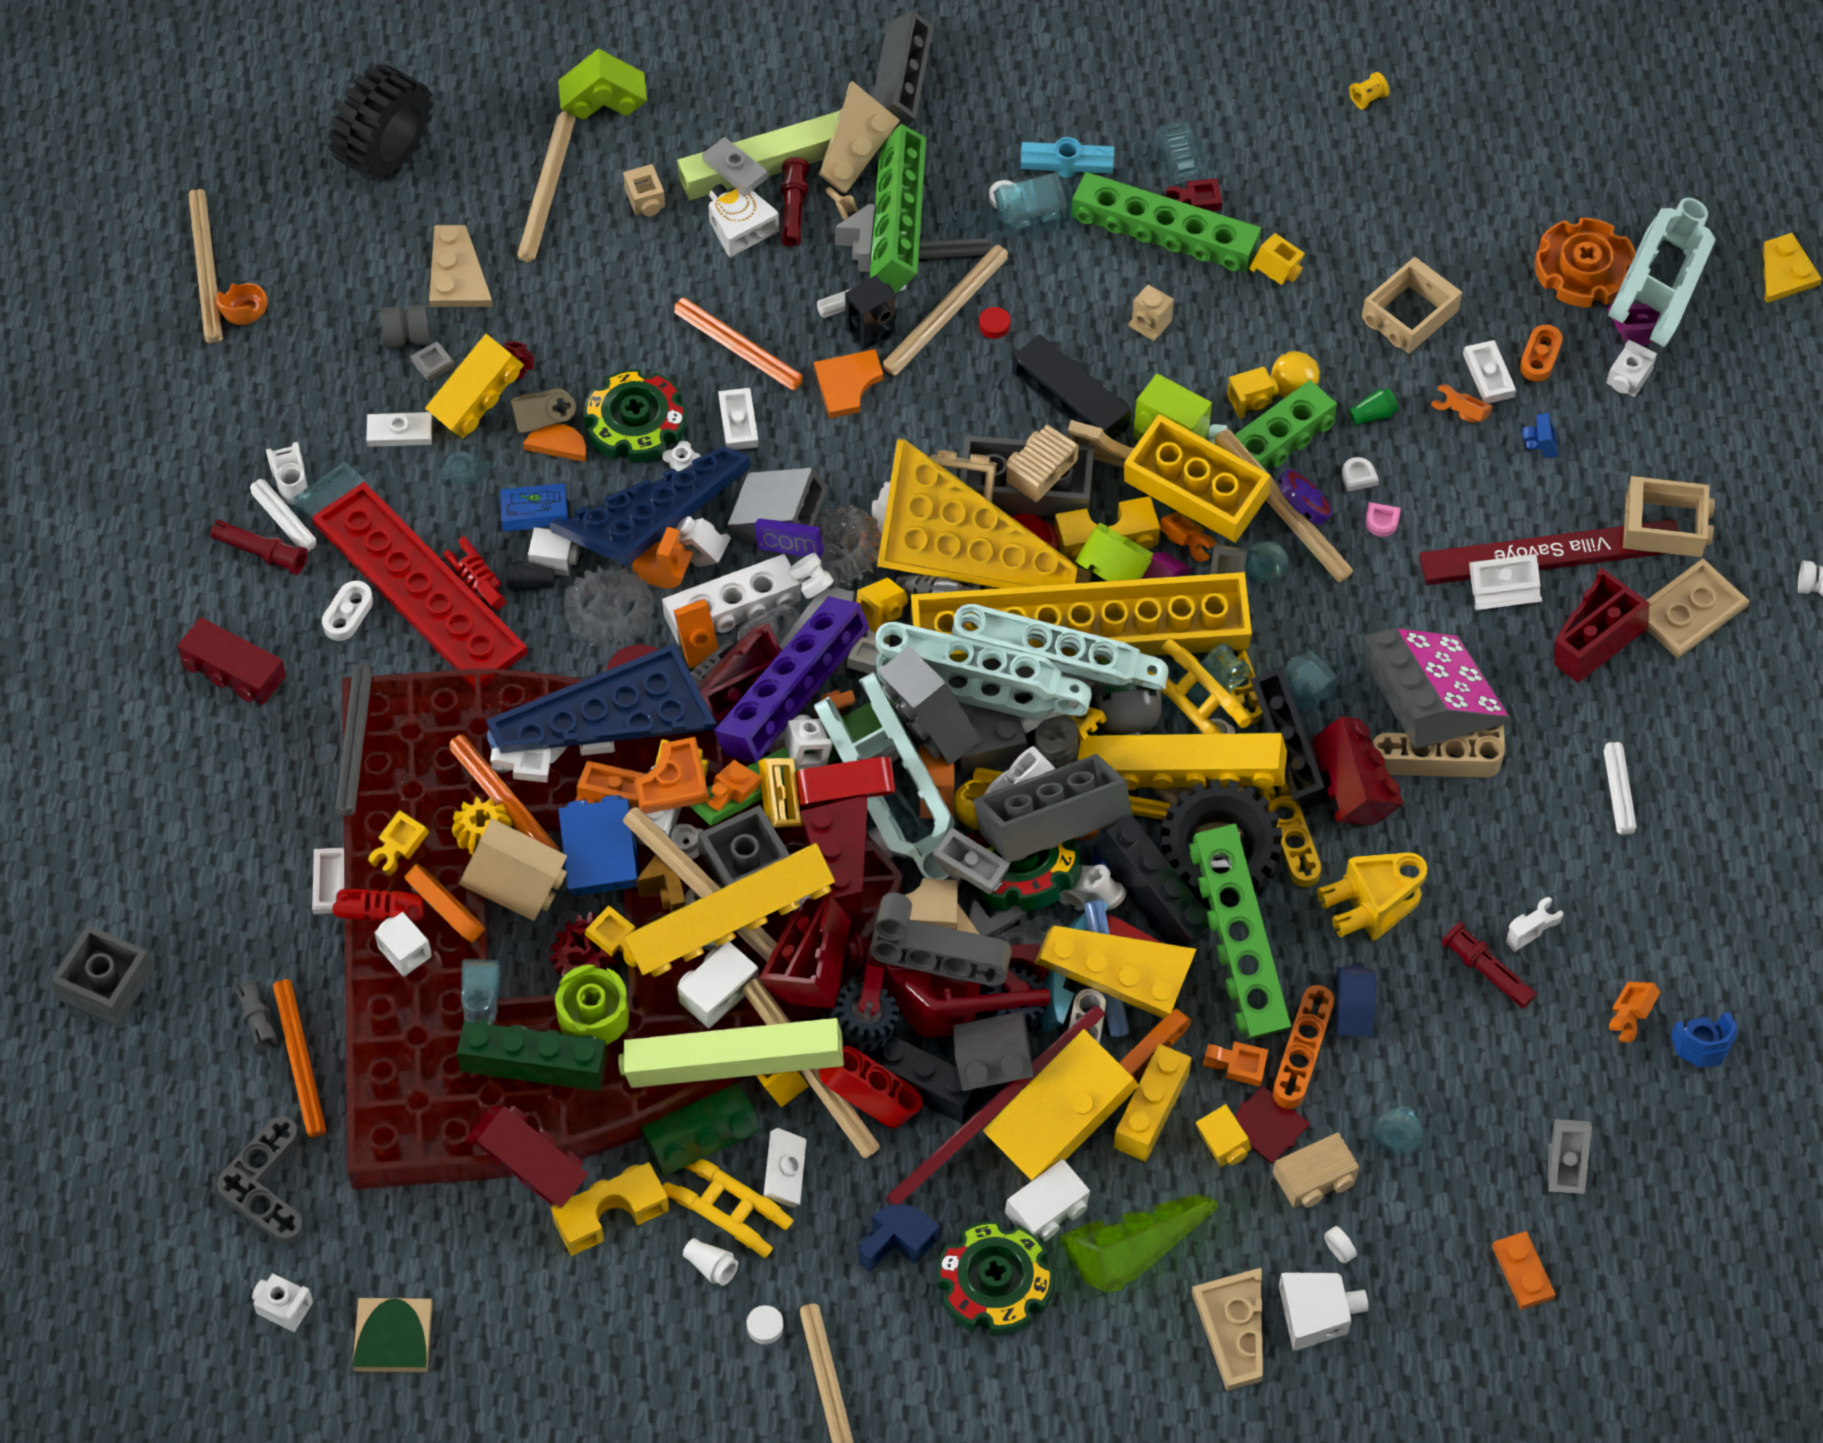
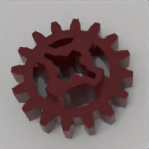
M593 911L589 912L587 919H584L580 914L577 915L576 923L572 925L567 921L565 923L567 930L564 933H556L560 940L558 943L551 944L550 948L555 954L549 958L555 965L553 969L562 978L569 971L583 965H595L596 968L607 970L606 967L609 964L616 965L618 963L614 955L610 956L585 935L586 929L598 917ZM617 950L615 954H619L622 952L620 950Z

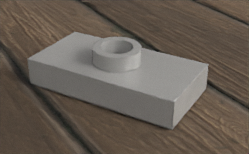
M723 137L702 154L703 162L744 195L749 194L768 179V171L726 137Z

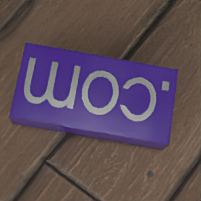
M758 518L754 525L759 550L804 557L811 553H816L819 559L824 552L820 527Z

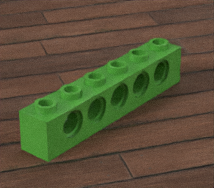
M900 124L879 148L870 278L877 275L884 284L887 283L893 288L895 294L916 276L918 272L926 137L903 124Z
M1085 172L1072 199L1071 217L1076 218L1081 223H1092L1105 227L1112 233H1123L1133 236L1143 243L1151 242L1161 245L1171 252L1186 253L1202 262H1214L1223 265L1230 271L1239 270L1247 273L1259 247L1261 227L1089 172Z
M1309 380L1236 433L1235 436L1249 452L1257 454H1252V456L1267 471L1272 466L1279 467L1288 458V455L1296 448L1298 450L1305 448L1312 437L1319 431L1322 433L1328 431L1335 422L1337 403L1312 380Z
M1236 823L1195 833L1193 844H1189V851L1193 864H1199L1203 877L1198 878V884L1202 897L1209 898L1212 911L1207 912L1211 931H1217L1221 944L1216 945L1218 959L1221 966L1227 965L1230 978L1225 979L1227 992L1230 1000L1236 998L1239 1012L1234 1013L1237 1029L1240 1034L1245 1033L1247 1040L1286 1031L1291 1027ZM1216 857L1224 858L1229 864V871L1224 874L1216 873L1211 868V860ZM1223 891L1234 892L1238 898L1237 906L1231 908L1224 906L1220 901V893ZM1231 925H1242L1247 931V938L1244 941L1233 940L1229 934V927ZM1242 958L1253 960L1256 964L1255 974L1245 975L1241 973L1238 968V961ZM1250 992L1261 993L1265 998V1007L1262 1009L1252 1008L1247 1001L1248 994Z

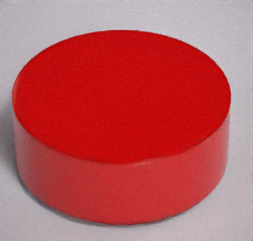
M999 307L985 309L979 316L980 332L992 339L1004 337L1010 330V315Z

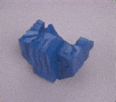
M1730 1012L1722 1013L1720 1019L1713 1023L1707 1017L1692 1019L1687 1022L1685 1028L1683 1026L1684 1021L1675 1022L1670 1036L1677 1055L1699 1068L1721 1065L1738 1033L1736 1022L1733 1021Z

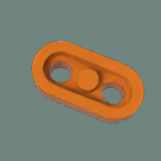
M1539 325L1533 329L1520 364L1521 374L1526 379L1540 382L1546 380L1551 375L1563 340L1559 329L1552 325ZM1542 342H1547V343L1550 344V346H1546V345L1541 344V343H1542ZM1532 366H1538L1540 369L1532 368Z

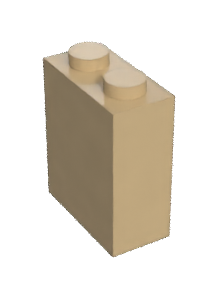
M491 818L459 885L535 921L540 909L547 912L556 894L551 891V888L558 890L567 871L561 869L567 855Z

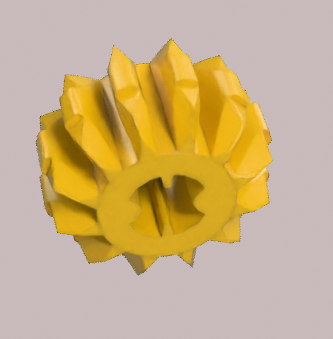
M476 796L473 805L463 802L461 806L462 812H455L453 817L455 824H453L452 832L453 836L457 838L458 846L461 849L468 847L469 853L473 856L491 818L508 827L512 826L511 819L506 815V808L503 804L495 806V802L491 797L485 803H481V800Z

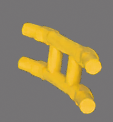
M1168 638L1163 643L1161 648L1188 672L1177 685L1167 677L1165 689L1161 690V692L1203 734H1223L1218 726L1211 719H1208L1219 705L1233 717L1241 728H1245L1251 723V718L1244 711V707L1233 695H1230L1197 662L1198 660L1190 652L1179 646L1171 638ZM1148 672L1149 675H1154L1153 672ZM1197 681L1211 694L1199 709L1185 696Z
M704 1159L683 1167L711 1182L701 1197L685 1187L676 1186L669 1182L662 1186L668 1198L675 1200L676 1203L685 1206L689 1210L697 1212L729 1232L764 1259L769 1255L773 1247L764 1241L757 1232L743 1223L752 1209L755 1208L756 1211L764 1215L768 1220H772L784 1231L794 1221L771 1199L760 1195L720 1170L718 1166ZM724 1189L741 1199V1202L730 1216L713 1206Z

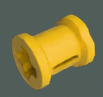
M1379 72L1372 73L1369 79L1360 84L1353 83L1349 86L1351 100L1359 109L1367 108L1371 101L1379 97L1381 99L1386 98L1390 93L1385 77Z

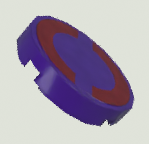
M1288 469L1278 477V483L1281 484L1279 486L1280 492L1298 513L1304 515L1307 512L1311 515L1310 522L1322 525L1332 516V509L1328 501L1314 484L1303 475Z

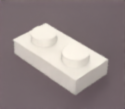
M1495 340L1464 347L1463 356L1483 402L1488 404L1514 398L1516 388Z
M750 388L718 391L726 447L733 450L759 447Z

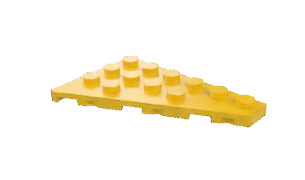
M897 439L878 556V567L929 576L948 577L952 580L997 588L1076 583L1079 566L905 439Z

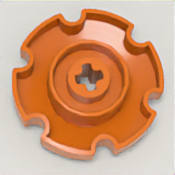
M1580 218L1578 224H1570L1564 220L1549 228L1541 237L1539 250H1537L1534 267L1541 285L1545 289H1555L1558 300L1578 307H1592L1593 301H1601L1607 305L1614 302L1636 251L1627 236L1620 237L1615 235V226L1607 222L1592 218Z

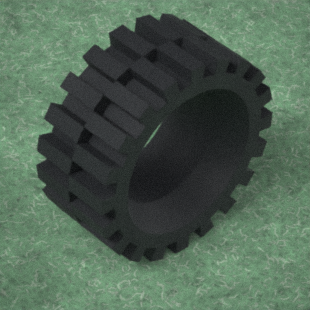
M379 63L375 65V68H367L364 77L359 75L354 80L355 86L353 88H347L344 93L347 97L344 102L339 101L336 107L339 113L337 116L332 117L331 125L334 126V129L329 131L328 139L332 140L329 144V150L333 152L331 155L335 159L376 182H382L383 179L386 181L392 179L393 172L398 174L403 169L402 165L405 162L409 163L412 159L411 154L413 151L418 152L422 145L419 141L422 136L426 137L429 130L426 128V124L432 120L433 114L429 113V111L434 108V101L430 100L433 96L432 92L428 90L426 85L385 63L383 65Z
M1220 779L1211 780L1209 789L1204 790L1202 782L1193 785L1192 794L1189 796L1186 791H1183L1178 795L1177 804L1171 803L1167 810L1166 819H1163L1159 851L1201 904H1203L1204 900L1209 901V898H1203L1201 895L1198 878L1203 877L1199 866L1193 864L1186 846V841L1190 834L1201 825L1210 822L1236 823L1237 828L1242 830L1247 836L1253 853L1247 866L1255 895L1258 890L1263 893L1267 889L1270 878L1273 879L1277 869L1282 847L1280 845L1282 828H1277L1279 818L1276 811L1268 813L1270 802L1264 796L1259 801L1254 799L1255 789L1247 786L1244 793L1238 791L1239 782L1229 780L1228 788H1220ZM1223 891L1220 893L1221 903L1228 902L1230 908L1237 906L1238 898L1234 892Z

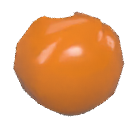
M231 284L226 294L218 291L216 303L221 314L228 322L244 326L257 321L265 313L268 299L265 291L257 284Z

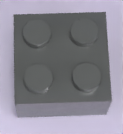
M760 805L698 834L699 854L720 888L730 885L790 855Z
M87 924L51 979V983L58 1000L119 1027L154 972V967L147 950Z

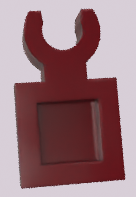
M1217 178L1187 181L1186 189L1178 186L1166 188L1165 197L1175 198L1177 201L1208 211L1222 210L1223 202Z

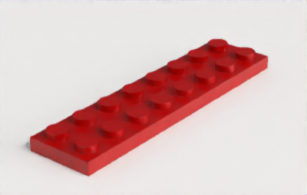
M364 481L312 516L313 524L475 691L528 654L527 646Z

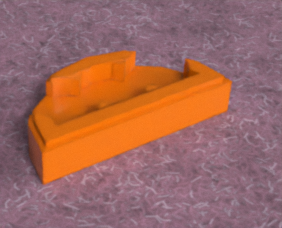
M551 424L534 430L523 443L524 450L586 462L587 448L583 436L574 428L564 424Z

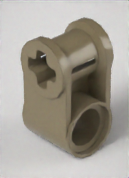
M561 388L525 394L511 399L518 432H530L547 425L567 421L576 411L574 399ZM558 398L566 402L562 405L561 411H557L555 407H552L557 405Z

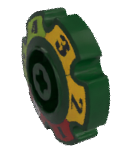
M640 369L625 370L606 377L604 388H593L584 405L585 427L589 428V440L602 454L614 460L619 456L625 455L630 458L631 463H641L662 457L666 451L667 444H678L681 441L687 426L686 405L682 404V392L667 377L659 373L646 377L641 374Z
M1070 839L1058 844L1053 849H1044L1028 855L1023 860L1009 862V869L991 895L978 887L976 888L979 898L984 903L999 910L1008 911L1012 906H1019L1022 911L1043 908L1060 900V892L1067 889L1071 890L1077 884L1082 872L1079 850L1075 848L1074 840ZM991 845L984 847L1004 859Z
M1000 1221L980 1222L961 1230V1243L959 1245L948 1243L941 1253L937 1267V1288L948 1292L943 1296V1307L959 1325L972 1332L978 1326H986L990 1331V1336L1010 1335L1031 1325L1030 1313L1033 1311L1043 1313L1050 1302L1053 1290V1268L1042 1264L1047 1260L1045 1246L1035 1235L1019 1225H1016L1011 1231L1003 1230ZM995 1274L997 1279L1001 1280L995 1281L993 1276L990 1275Z

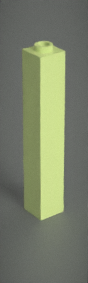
M840 111L733 142V144L767 170L768 176L783 172L782 163L788 158H802L809 164L824 160L830 140L833 138ZM705 151L677 159L678 177L688 200L710 194V191L719 184H723L727 189L734 187L703 162L702 154Z
M837 1018L630 1039L624 1040V1054H619V1070L621 1076L626 1075L631 1088L839 1067L844 1066L843 1037Z

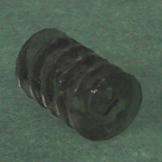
M1062 715L1042 721L1035 730L1036 749L1055 769L1078 761V728L1075 721L1069 716Z

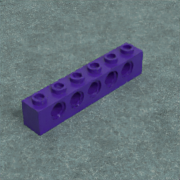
M830 596L825 599L714 730L725 755L754 763L760 760L785 730L788 721H792L870 628L860 603Z

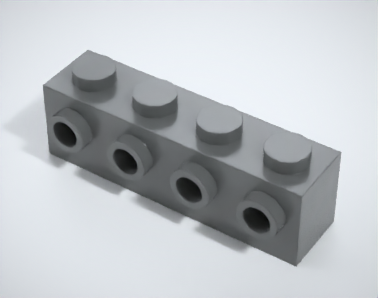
M914 10L887 24L872 97L900 120L893 131L900 124L907 126L916 120L934 28L933 25Z

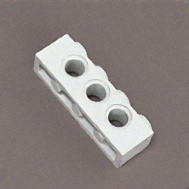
M785 554L663 598L664 617L678 645L682 644L673 610L705 599L708 603L714 631L720 633L728 632L735 625L747 620H760L766 613L777 609L787 610L793 607L796 602L801 601L800 583L798 580H793L788 570L791 565ZM766 590L768 592L761 593L759 591Z

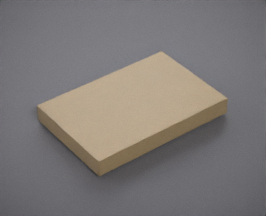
M1702 558L1646 600L1650 603L1647 631L1678 659L1745 609L1750 601Z

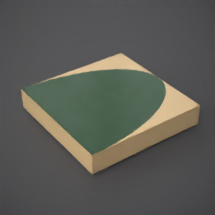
M358 1298L353 1370L360 1372H428L432 1299Z

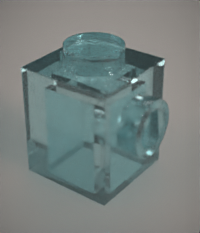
M1312 650L1302 657L1300 655L1295 656L1286 665V672L1292 677L1299 700L1309 710L1335 693L1338 676Z

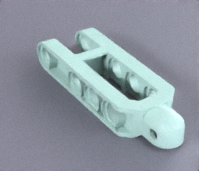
M1684 198L1676 209H1660L1658 215L1647 228L1608 313V316L1623 323L1629 315L1628 310L1635 299L1649 305L1654 310L1660 312L1650 340L1663 347L1671 339L1682 318L1716 240L1710 229L1704 226L1708 217V211L1700 201L1694 198ZM1663 240L1679 247L1686 255L1672 288L1648 275L1651 270L1649 266L1659 252L1657 248Z
M966 604L960 607L954 616L952 635L1046 657L1062 670L1063 675L1109 687L1123 688L1128 684H1134L1156 690L1165 689L1169 673L1166 663L1157 657L1139 653V649L1127 643L976 604ZM965 623H972L978 629L974 631H967L962 627V625ZM1038 640L1043 644V647L1034 648L1028 644V641ZM1070 648L1076 655L1068 657L1061 652V649ZM1102 656L1107 659L1109 664L1100 665L1094 660V657ZM1148 672H1153L1154 675H1149Z
M898 622L884 623L876 632V647L880 652L876 658V675L882 683L884 682L877 671L907 646H910L947 683L958 702L1032 720L1046 718L1052 712L1070 716H1083L1088 711L1092 697L1090 687L1078 679L1062 676V670L1046 657ZM888 635H897L902 639V642L898 646L890 647L883 640ZM961 650L968 655V658L964 662H954L950 659L949 655L953 651ZM995 658L1001 662V666L996 670H988L982 663L986 659ZM1021 666H1028L1035 673L1029 678H1022L1015 671ZM958 676L964 678L967 684L963 688L958 689L951 687L948 682L951 678ZM993 684L1000 689V692L995 696H987L982 693L981 689L985 685ZM1026 692L1032 696L1033 700L1028 704H1020L1015 701L1014 696L1017 693ZM1071 701H1075L1078 703V706L1071 708L1068 704Z
M873 672L860 679L859 682L872 702L870 704L882 728L857 742H854L830 697L814 704L816 712L843 763L869 759L895 746L903 760L904 768L913 779L920 798L926 804L935 821L933 822L935 825L933 833L917 843L908 842L883 796L868 798V810L886 845L894 855L915 861L925 878L950 880V875L945 873L932 856L950 828H954L955 821L897 712L894 710L890 699L882 691V684L876 674Z

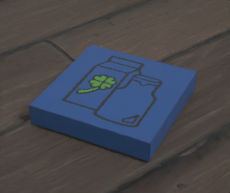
M565 483L500 489L501 522L504 532L534 529V527L547 528L550 527V521L559 517L563 521L568 519Z

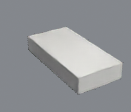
M349 848L314 849L313 914L333 913L332 907L337 901V892L342 889L349 890Z

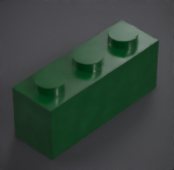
M737 1083L639 1127L648 1154L663 1176L760 1132L752 1103Z

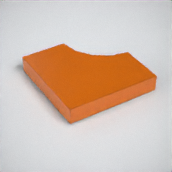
M875 349L814 362L815 374L829 419L860 412V400L863 393L871 385L883 381V372Z
M696 737L661 743V757L657 765L646 775L634 779L639 809L644 814L709 801Z

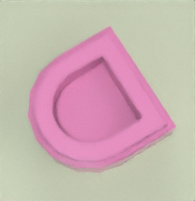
M1369 502L1365 520L1368 531L1379 537L1392 535L1398 527L1401 508Z

